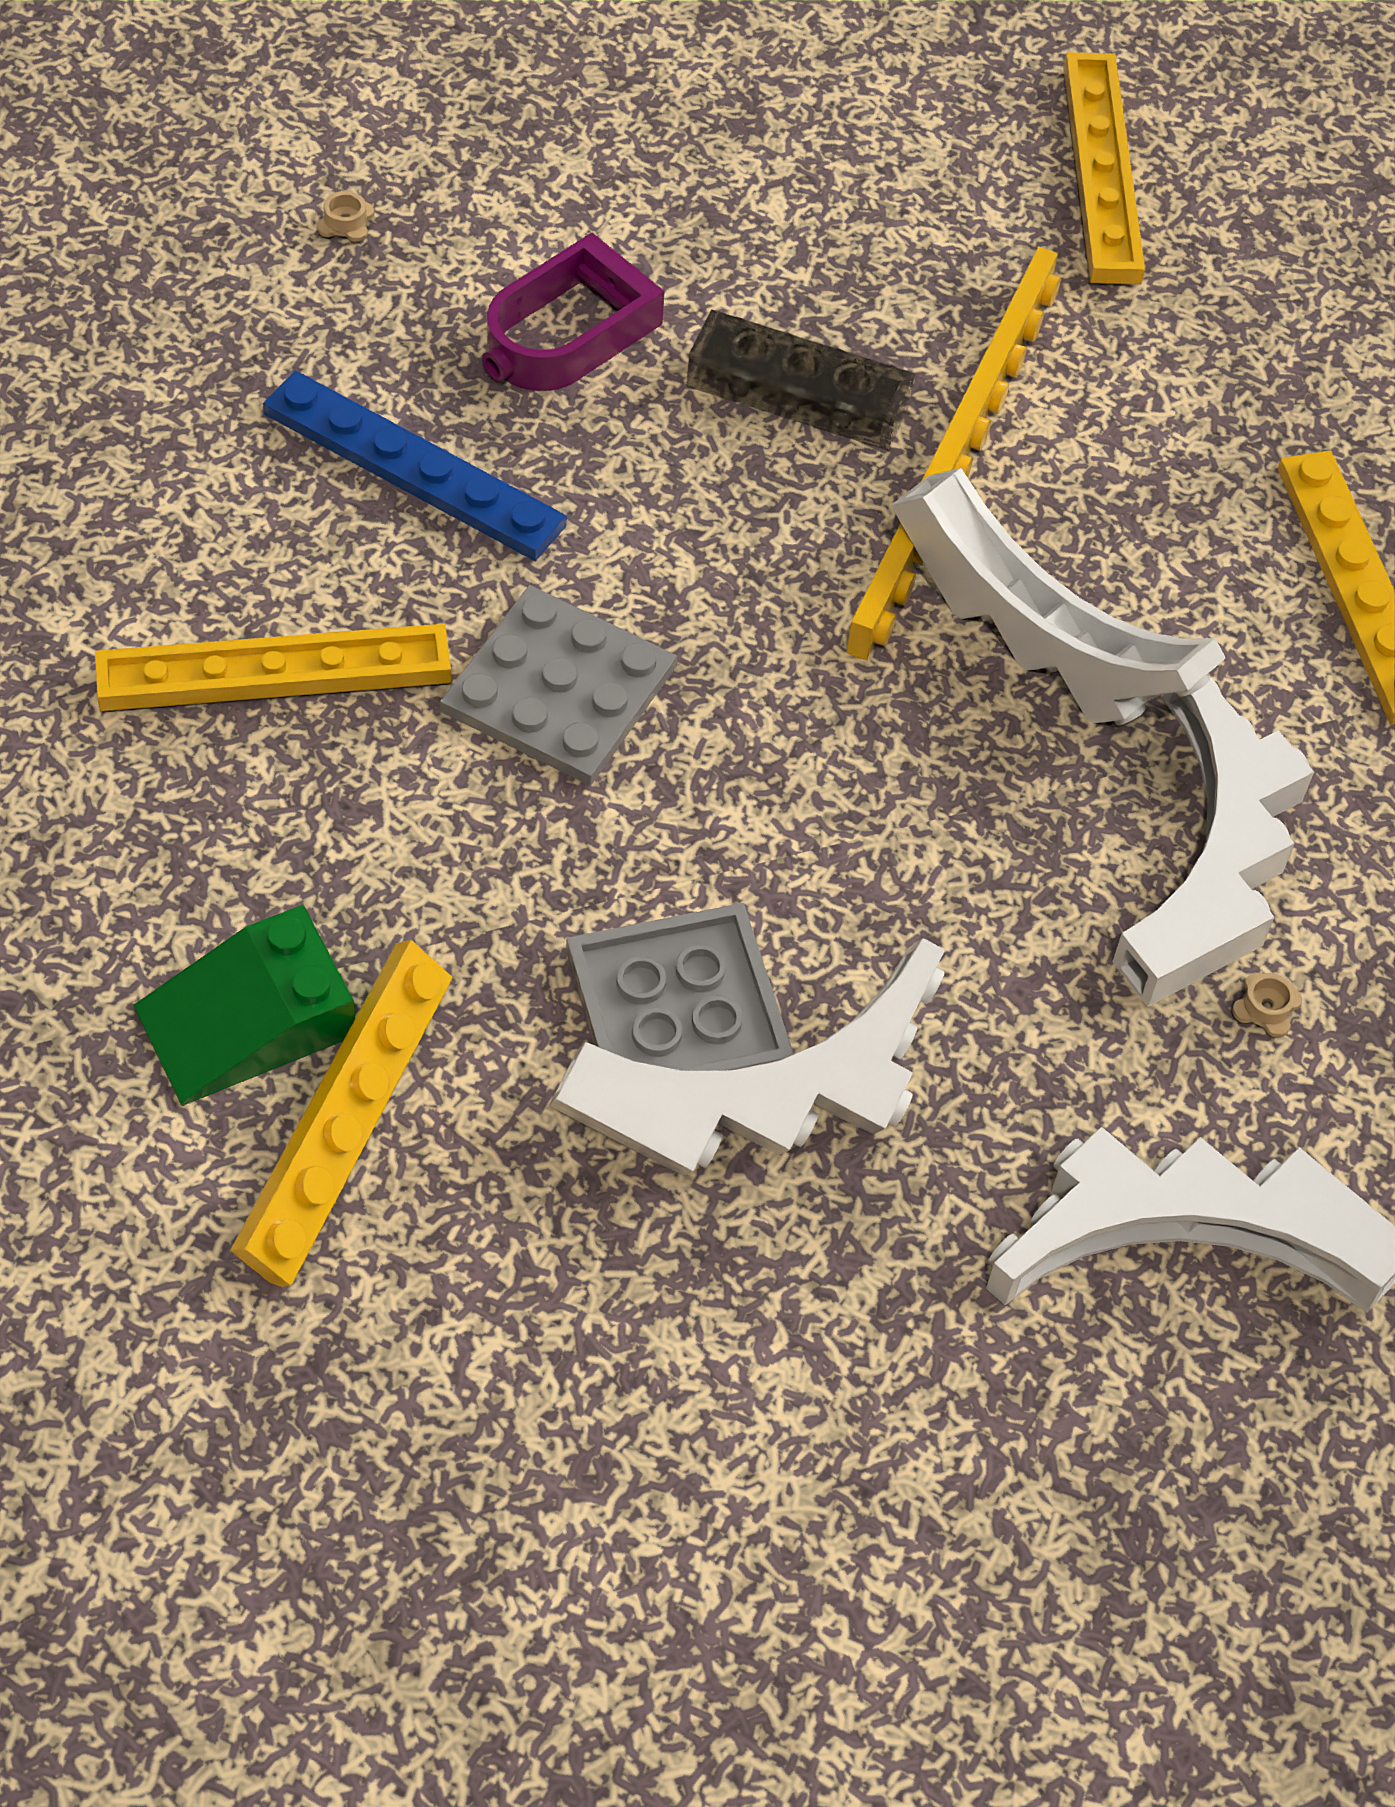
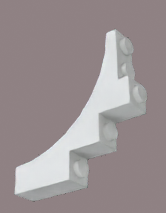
M962 468L928 476L891 505L952 613L960 619L980 616L983 621L993 619L1016 662L1026 671L1046 668L1048 672L1059 670L1082 713L1093 723L1114 721L1116 725H1123L1136 719L1146 710L1144 705L1146 701L1154 699L1161 694L1176 692L1179 697L1190 695L1209 682L1210 678L1207 674L1226 658L1215 638L1183 639L1148 632L1113 618L1079 598L1044 571L1011 538L985 506Z
M1209 677L1210 680L1204 687L1190 695L1179 697L1174 692L1163 694L1162 697L1185 730L1201 767L1207 799L1206 842L1203 852L1186 881L1158 910L1121 934L1113 958V964L1147 1007L1263 946L1274 916L1270 912L1265 898L1258 891L1252 889L1283 873L1295 843L1290 838L1285 825L1279 819L1274 818V816L1303 802L1314 774L1305 755L1299 749L1292 747L1279 730L1259 739L1251 723L1245 717L1238 715L1221 695L1218 685L1211 677Z
M924 938L910 946L884 988L850 1023L823 1042L780 1061L736 1070L681 1071L631 1061L585 1042L575 1053L549 1106L684 1176L693 1172L697 1164L706 1168L711 1162L723 1137V1134L714 1130L717 1123L779 1155L789 1151L793 1144L799 1147L804 1145L818 1118V1113L810 1110L813 1104L872 1134L886 1129L888 1123L895 1127L904 1116L913 1094L905 1090L913 1072L892 1062L891 1059L893 1056L901 1059L914 1039L917 1026L910 1021L919 1002L928 1004L940 986L944 971L937 968L945 949Z
M1101 1127L1085 1143L1078 1138L1073 1140L1058 1156L1053 1166L1058 1171L1051 1191L1053 1195L1035 1212L1031 1219L1033 1226L1020 1239L1015 1234H1011L994 1250L988 1260V1263L993 1268L986 1289L1006 1305L1041 1277L1082 1257L1131 1244L1183 1241L1233 1247L1280 1261L1327 1284L1367 1313L1395 1285V1226L1300 1147L1283 1164L1279 1163L1276 1159L1270 1161L1254 1181L1201 1137L1183 1154L1178 1149L1171 1151L1153 1171Z

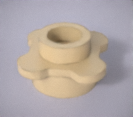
M339 191L327 197L323 203L324 217L317 222L318 233L324 237H331L333 235L347 237L352 242L364 240L368 236L367 221L374 217L373 206L365 202L357 193L350 191Z
M1250 974L1244 982L1246 992L1243 998L1235 1001L1232 1007L1234 1017L1241 1023L1252 1022L1265 1028L1266 1032L1272 1037L1285 1036L1291 1028L1288 1019L1292 1011L1298 1010L1302 1004L1300 992L1286 978L1278 974ZM1262 1002H1270L1273 1007L1270 1009L1265 1008Z

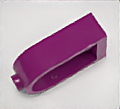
M591 232L496 294L487 312V352L482 355L483 366L493 380L497 382L505 380L523 389L551 391L567 387L661 326L663 322L665 291ZM581 282L617 310V312L573 341L554 349L539 350L527 348L513 342L504 334L511 327Z

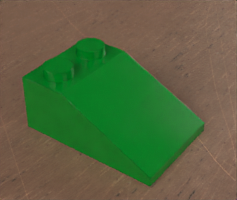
M304 904L244 927L134 1004V1009L181 1106L341 1043L355 1020L354 1000Z

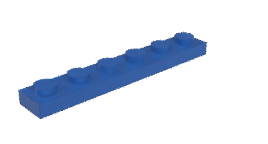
M296 370L263 402V413L269 418L533 561H536L567 526V515Z

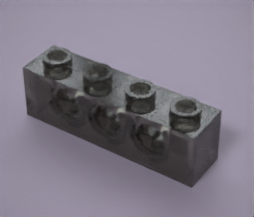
M711 309L689 352L686 387L889 451L909 408L915 373Z

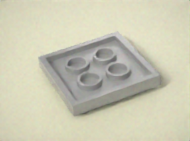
M529 585L440 700V712L591 786L675 670L678 656Z
M744 903L568 937L566 939L567 956L594 1046L631 1061L681 1071L736 1070L780 1061L794 1055Z

